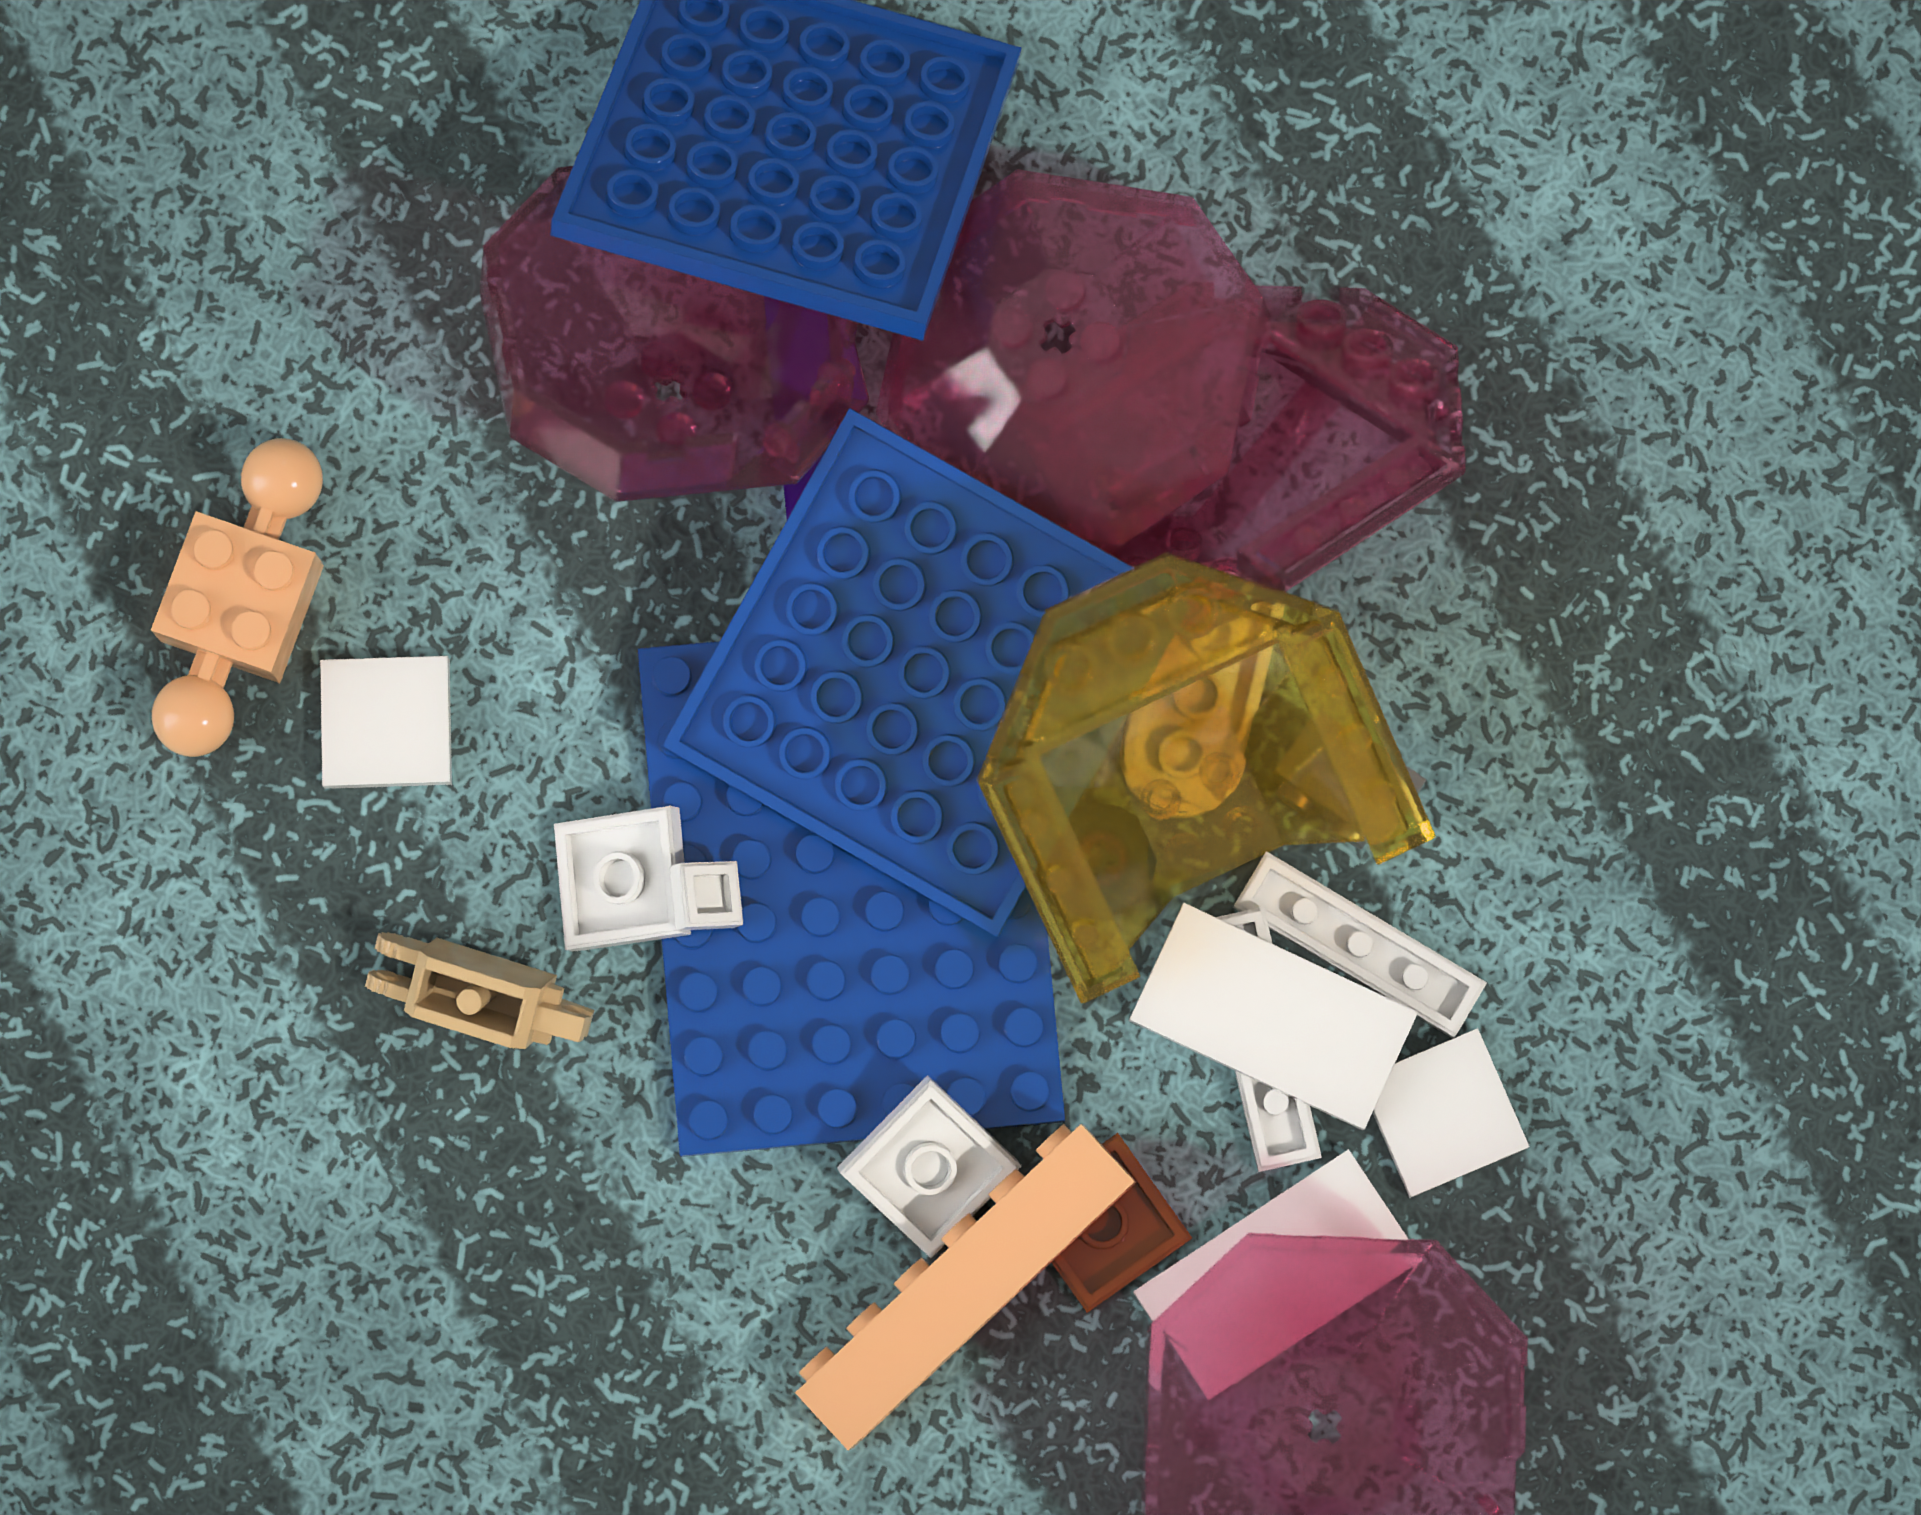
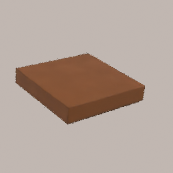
M1118 1133L1106 1140L1102 1145L1137 1182L1051 1262L1086 1313L1093 1310L1192 1239L1187 1229Z

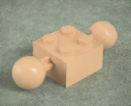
M286 438L271 439L258 445L246 458L241 472V485L243 493L251 505V509L244 527L197 511L192 519L151 631L162 643L196 654L189 674L176 678L165 685L158 693L152 707V725L158 739L165 747L179 755L188 757L207 755L218 749L229 737L234 723V709L229 695L224 690V686L231 667L280 683L324 567L315 552L279 540L287 519L298 517L308 511L317 501L323 484L322 469L317 457L308 447L298 441Z

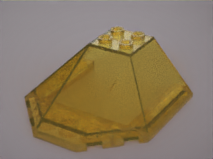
M1167 552L1045 609L977 777L982 793L1080 1003H1086L1141 977L1129 949L1175 896L1264 855L1266 851H1273L1283 845L1365 841L1372 858L1379 865L1434 839L1433 837L1436 836L1340 612L1337 609Z

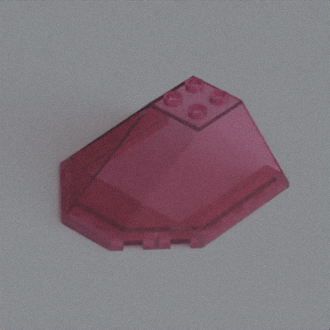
M1191 284L1007 396V406L1072 532L1188 597L1186 605L1173 626L1174 629L1185 635L1285 593L1465 474L1466 456L1462 437L1463 413L1461 388H1459L1458 380L1459 356L1456 345L1365 288H1339V303L1323 299L1301 302L1302 287L1251 286L1250 301L1213 300V285Z

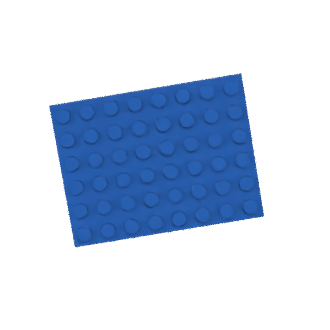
M720 641L639 648L638 659L651 809L665 806L680 808L685 863L737 861L743 925L735 928L691 930V935L662 939L680 1157L863 1141L927 1075L985 1130L1065 1122L1044 889L1039 866L1001 934L998 937L992 935L664 748L662 745Z

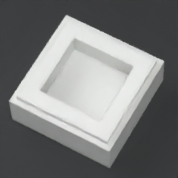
M737 861L678 863L669 867L676 931L724 929L743 925Z

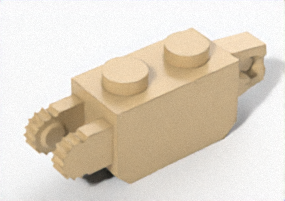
M382 932V934H378L374 949H377L378 952L387 957L414 964L415 969L412 979L386 970L369 971L365 987L372 990V992L405 1002L404 1011L413 1018L508 1048L526 1049L533 1042L548 1045L551 1042L552 1035L580 1042L589 1033L594 1010L562 999L565 988L555 984L557 978L555 974L440 938H435L430 943H426L410 937H404L403 935H397L396 933Z

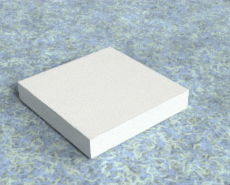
M448 656L320 660L322 786L325 789L452 785L450 660Z
M665 806L554 824L565 950H590L691 935V930L676 931L669 868L678 863H685L680 808Z
M1478 1028L1395 1063L1373 1110V1115L1409 1198L1529 1148V1144Z
M927 1075L837 1168L840 1174L932 1258L945 1245L941 1240L942 1237L968 1213L973 1216L990 1199L989 1193L1016 1168L1019 1169L1021 1165L1011 1153Z

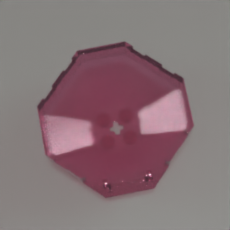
M573 166L558 167L483 245L480 297L509 437L616 502L797 484L825 453L848 409L851 408L860 413L869 402L855 344L858 322L550 236L552 217ZM672 381L681 384L679 394L683 397L681 400L673 396L668 397L665 401L657 398L658 388L654 385L658 382L661 385L667 386Z
M1017 169L971 201L924 340L893 333L876 415L887 429L1086 541L1122 547L1229 474L1238 426L1241 428L1251 421L1259 382L1257 372L1263 342H1267L1272 317L1263 296L1193 197ZM1053 322L1061 329L1071 324L1076 330L1069 337L1072 348L1064 354H1061L1057 348L1045 351L1041 346L1048 339L1045 328Z
M1247 1233L1147 1327L1141 1513L1143 1515H1515L1516 1460L1525 1452L1526 1406H1524L1525 1366L1527 1365L1528 1338L1437 1240ZM1317 1409L1321 1414L1326 1415L1334 1410L1339 1414L1341 1420L1337 1423L1336 1429L1341 1436L1338 1441L1332 1444L1329 1440L1323 1438L1314 1443L1307 1434L1313 1428V1424L1308 1418L1311 1412Z

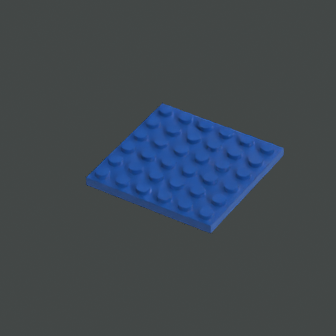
M640 0L552 217L550 236L923 341L1019 65L1022 47L854 0Z
M849 408L662 746L998 937L1189 598L854 409Z

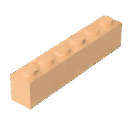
M1065 1124L1060 1126L1036 1149V1152L1043 1160L1025 1177L1017 1168L989 1193L990 1198L996 1204L978 1221L970 1213L963 1217L942 1237L941 1240L948 1249L930 1266L923 1258L915 1262L895 1281L894 1285L901 1293L887 1307L882 1310L875 1302L872 1303L846 1328L854 1338L836 1354L828 1347H825L799 1372L806 1383L795 1394L847 1450L854 1448L1137 1182L1084 1125L1080 1124L1073 1132Z

